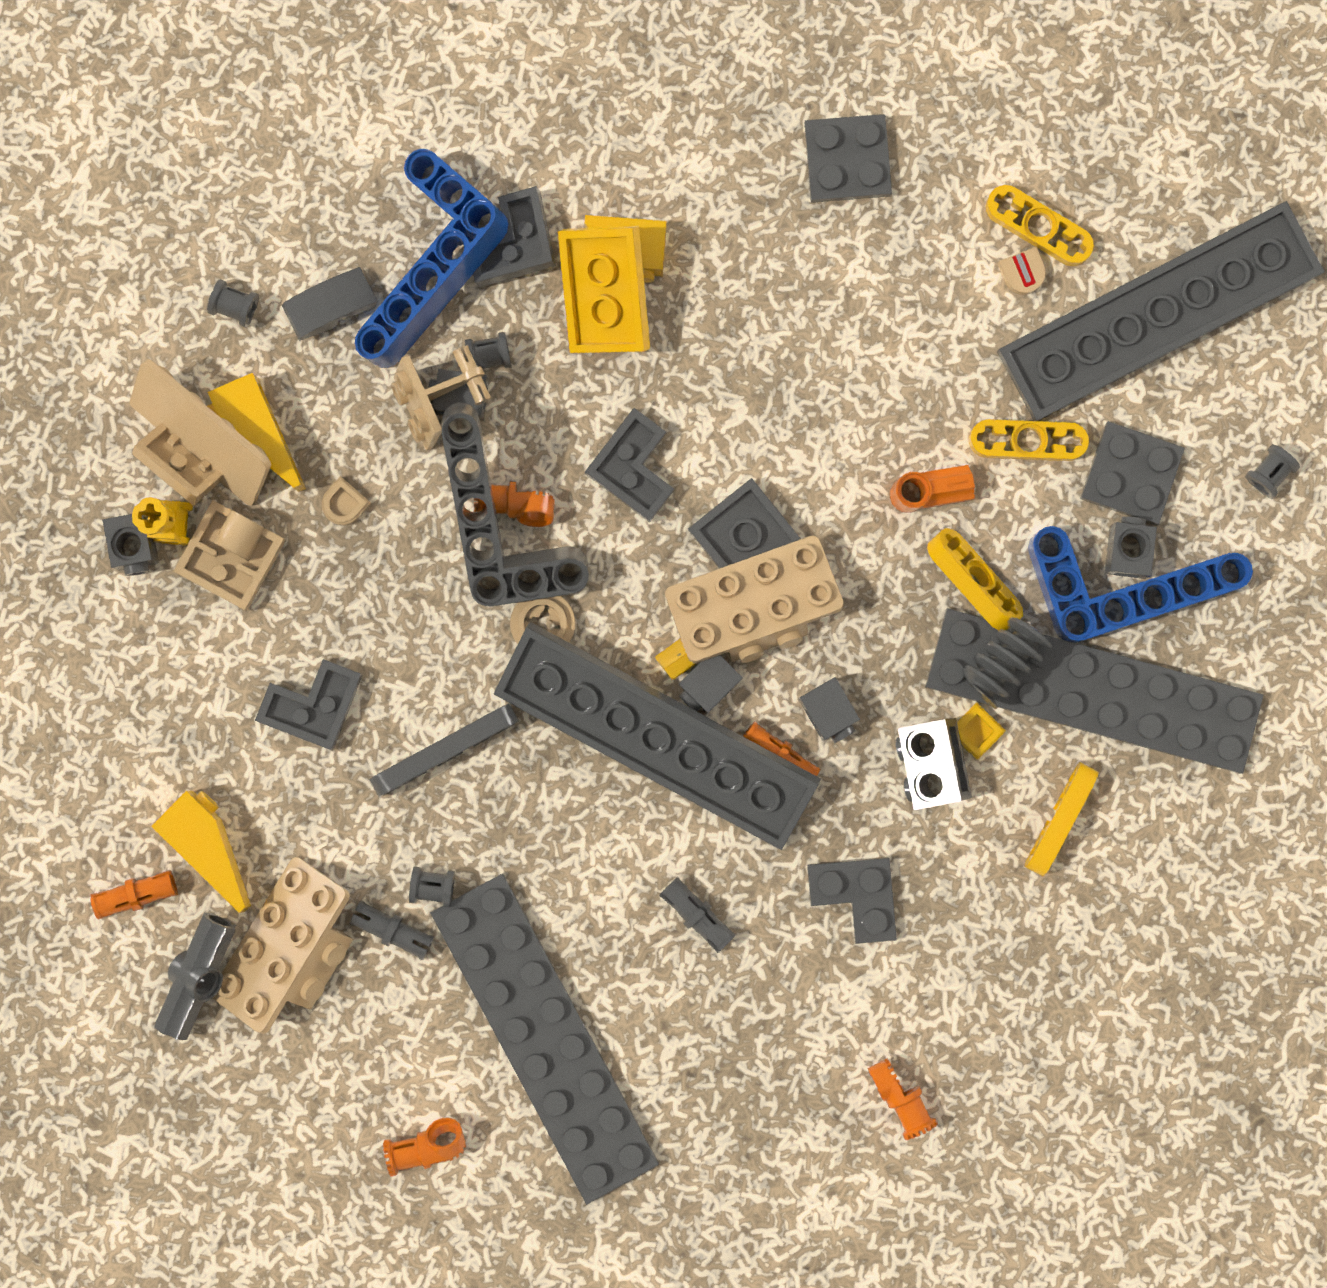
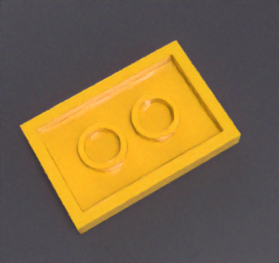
M639 226L574 228L558 231L570 353L644 352L650 349Z

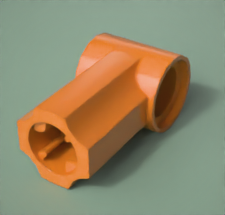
M969 465L921 473L909 472L892 485L890 499L897 510L905 513H912L924 508L972 501L975 499L973 474ZM904 483H912L919 488L920 498L918 502H909L903 497L901 490Z

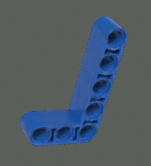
M418 149L408 155L404 165L405 175L453 219L359 329L355 337L357 352L380 368L393 367L401 360L473 275L476 269L501 242L508 231V220L504 213L434 152L428 149ZM434 165L432 174L428 178L422 179L424 171ZM462 189L460 199L450 204L452 195ZM491 214L489 223L485 227L478 228L481 218ZM464 245L462 255L452 260L454 250L458 246ZM438 276L435 287L426 291L428 281L432 277ZM411 307L409 318L400 323L402 312L406 308ZM384 338V347L381 351L374 354L375 344Z
M1055 526L1045 527L1033 535L1028 545L1029 555L1054 629L1062 640L1073 643L1235 591L1247 585L1253 574L1252 564L1247 557L1236 552L1228 553L1090 599L1066 532ZM1042 536H1050L1058 543L1059 549L1055 557L1045 556L1040 551L1039 541ZM1225 562L1234 564L1238 569L1239 576L1235 583L1227 582L1222 576L1221 569ZM1061 574L1069 578L1072 588L1068 596L1059 595L1054 591L1052 581L1055 575ZM1186 575L1196 577L1200 583V590L1196 596L1188 595L1183 589L1182 582ZM1149 587L1155 588L1161 594L1162 601L1158 609H1152L1144 602V591ZM1108 600L1117 601L1122 606L1123 616L1119 622L1111 621L1105 615L1104 608ZM1069 613L1079 614L1083 618L1085 627L1080 635L1072 634L1066 628L1065 621Z

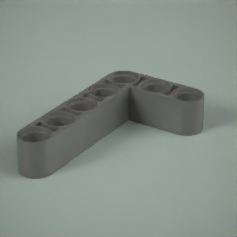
M466 403L450 405L442 417V439L473 599L483 606H498L573 594L581 591L589 580L588 561L585 554L574 546L504 556L478 413L471 405ZM464 418L471 423L472 428L468 432L461 434L454 432L449 424L454 419ZM471 458L479 464V467L472 473H464L457 468V463L462 459ZM478 498L483 500L486 507L482 511L471 512L465 508L464 503L468 499ZM479 537H485L493 545L488 550L479 551L471 543ZM567 563H574L581 568L573 576H565L559 570ZM525 570H534L540 574V577L535 582L526 583L519 578V575ZM492 576L500 583L496 588L485 589L478 582L483 577Z

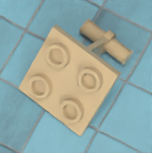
M468 345L452 352L462 374L427 389H424L409 355L402 357L394 375L395 382L391 383L393 394L400 406L406 404L412 418L408 420L410 432L417 443L423 442L426 451L434 448L442 432V427L430 401L465 384L469 387L475 405H480L482 402L485 403L492 399L482 379L485 373L481 366H476Z

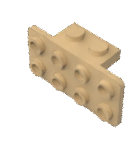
M150 359L145 360L140 365L129 403L132 408L156 428L134 446L132 455L193 506L219 483L223 484L245 504L251 506L258 500L271 467V462L265 452L259 446L251 444L239 434L228 420L220 418L208 408L197 394L189 392L178 383L166 368L158 366Z
M816 536L800 539L668 587L665 591V597L685 652L692 663H699L727 652L731 662L741 660L742 663H747L762 657L764 651L776 646H779L780 649L793 647L803 640L802 637L808 635L807 623L840 612L843 608L842 596L820 540Z
M298 857L292 858L222 971L223 983L213 999L254 1031L265 1034L270 1030L287 1001L311 1010L316 1000L323 994L325 985L336 967L345 958L346 951L354 940L344 932L333 928L334 923L349 900V892L305 860Z

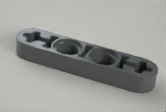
M510 703L378 773L369 780L380 798L427 773V770L440 766L462 754L464 750L472 746L475 747L517 724L519 719Z

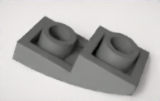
M358 267L299 293L285 301L282 307L299 341L336 328L338 321L374 309L378 301L361 268Z

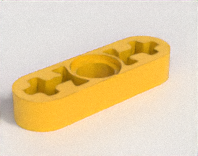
M1011 185L998 186L990 193L986 201V212L992 221L1031 245L1037 246L1038 249L1067 266H1079L1091 255L1094 246L1093 239L1085 229ZM1007 195L1013 199L1011 206L1019 212L1022 211L1024 205L1031 209L1026 212L1019 226L1014 223L1019 215L1011 210L1005 211L1004 214L997 211L999 204L994 201L995 198L1002 200ZM1037 215L1045 217L1050 223V232L1043 237L1033 235L1028 228V221L1031 217ZM1061 226L1065 230L1060 236L1070 242L1075 237L1079 238L1082 241L1080 248L1084 250V254L1076 252L1072 257L1066 253L1068 250L1067 244L1058 239L1055 247H1053L1048 242L1053 239L1058 231V227Z
M986 419L977 423L971 430L969 444L972 451L983 458L1074 461L1086 452L1089 445V437L1086 430L1076 423ZM985 428H991L992 435L1005 437L1007 434L1005 428H1012L1009 439L1012 451L1004 450L1006 442H995L992 444L991 449H985L984 442L977 441V435H982ZM1026 429L1035 431L1040 439L1038 449L1032 452L1022 450L1017 443L1019 432ZM1046 429L1053 430L1052 439L1064 438L1067 431H1070L1074 439L1080 440V445L1075 446L1072 453L1066 452L1065 445L1053 444L1050 446L1052 453H1046L1045 449L1048 444Z
M944 528L928 542L927 550L931 559L993 628L1007 631L1009 629L1007 621L1011 617L1018 619L1023 617V607L1017 597L957 531ZM971 574L978 579L980 585L973 579Z
M1081 762L1077 764L1053 808L1056 810L1054 817L1051 821H1046L1025 861L1024 867L1042 877L1045 876L1097 780L1098 771Z

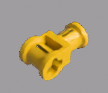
M152 497L144 498L134 507L132 521L141 533L147 534V537L153 539L155 543L188 545L191 540L187 537L188 513L193 511V505L187 502L160 500ZM142 515L148 516V520L143 519Z

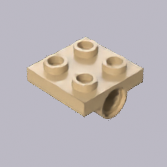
M212 500L173 572L248 611L286 539Z

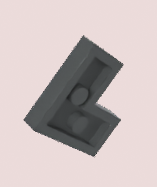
M537 186L498 197L500 210L508 220V231L501 242L473 273L475 283L479 288L556 266L541 192Z
M633 408L586 469L585 474L650 523L674 492L673 487L643 465L665 437L666 431Z
M323 659L308 697L269 683L255 721L326 749L334 750L363 674Z
M890 858L807 865L810 905L851 903L855 944L897 940Z

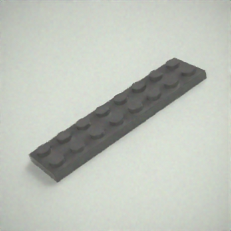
M1285 201L1000 348L997 353L1033 421H1040L1315 279L1325 271L1288 202Z
M947 608L925 688L989 705L969 686L962 669L966 665L978 669L974 661V656L977 653L990 657L986 651L985 644L992 641L1001 645L996 635L999 630L993 628L984 618ZM1047 635L1043 636L1051 643L1053 650L1040 645L1038 650L1043 660L1039 662L1032 658L1027 659L1032 672L1030 674L1021 670L1015 672L1021 684L1016 686L1006 681L1004 686L1009 696L1005 698L998 694L993 695L998 708L1239 774H1243L1264 696L1260 693Z
M532 622L526 627L493 693L495 696L780 850L786 844L821 778Z
M502 873L452 900L451 907L441 906L430 912L586 1205L658 1166L659 1162L504 874Z

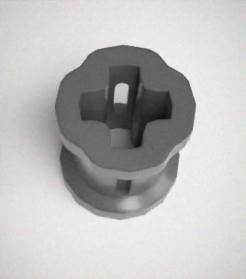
M220 279L215 284L207 305L208 314L213 316L217 313L238 320L240 326L247 328L257 308L259 294L255 292L246 294L228 287L227 282Z
M505 331L499 332L498 337L479 341L465 340V346H469L477 367L481 366L482 369L503 365L506 369L512 368Z
M1272 444L1267 450L1269 455L1255 471L1250 470L1245 475V478L1252 486L1270 499L1276 497L1278 494L1277 488L1291 472L1296 473L1300 468V464L1290 453L1280 446Z
M414 866L410 881L409 903L426 900L442 902L444 907H451L455 871L448 870L446 874L423 872L421 867Z

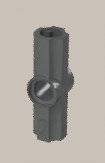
M204 912L188 950L178 954L171 962L168 969V978L173 984L154 1027L160 1033L173 1037L176 1040H187L203 1003L212 999L219 992L223 983V975L218 969L237 926L230 920L213 913Z

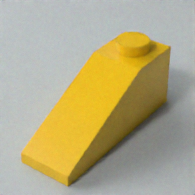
M253 373L207 392L212 402L207 407L220 418L228 420L235 430L251 444L259 446L269 458L271 470L298 492L306 489L260 381Z
M185 791L151 827L238 913L246 912L251 904L223 821L215 813L219 806L203 791H200L198 794L194 791Z

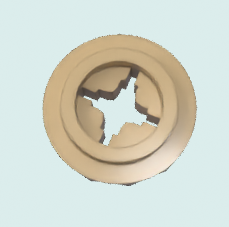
M561 596L518 602L510 618V629L515 642L519 643L526 627L530 623L525 621L526 618H540L546 606L549 607V621L555 623L556 626H560V630L553 628V630L548 629L547 631L570 642L575 632V616L568 602Z

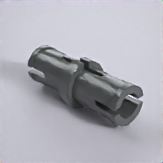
M678 876L659 894L685 920L683 924L688 929L692 927L717 953L735 937L736 934L724 925L710 910L712 906L707 901L702 902L695 896Z
M360 901L355 910L370 917V920L367 921L353 914L350 925L381 938V943L388 947L390 944H393L418 957L420 960H424L428 951L415 945L413 942L416 940L430 947L435 938L434 936H430L403 923V918L396 914L394 917H391L366 904L364 901Z

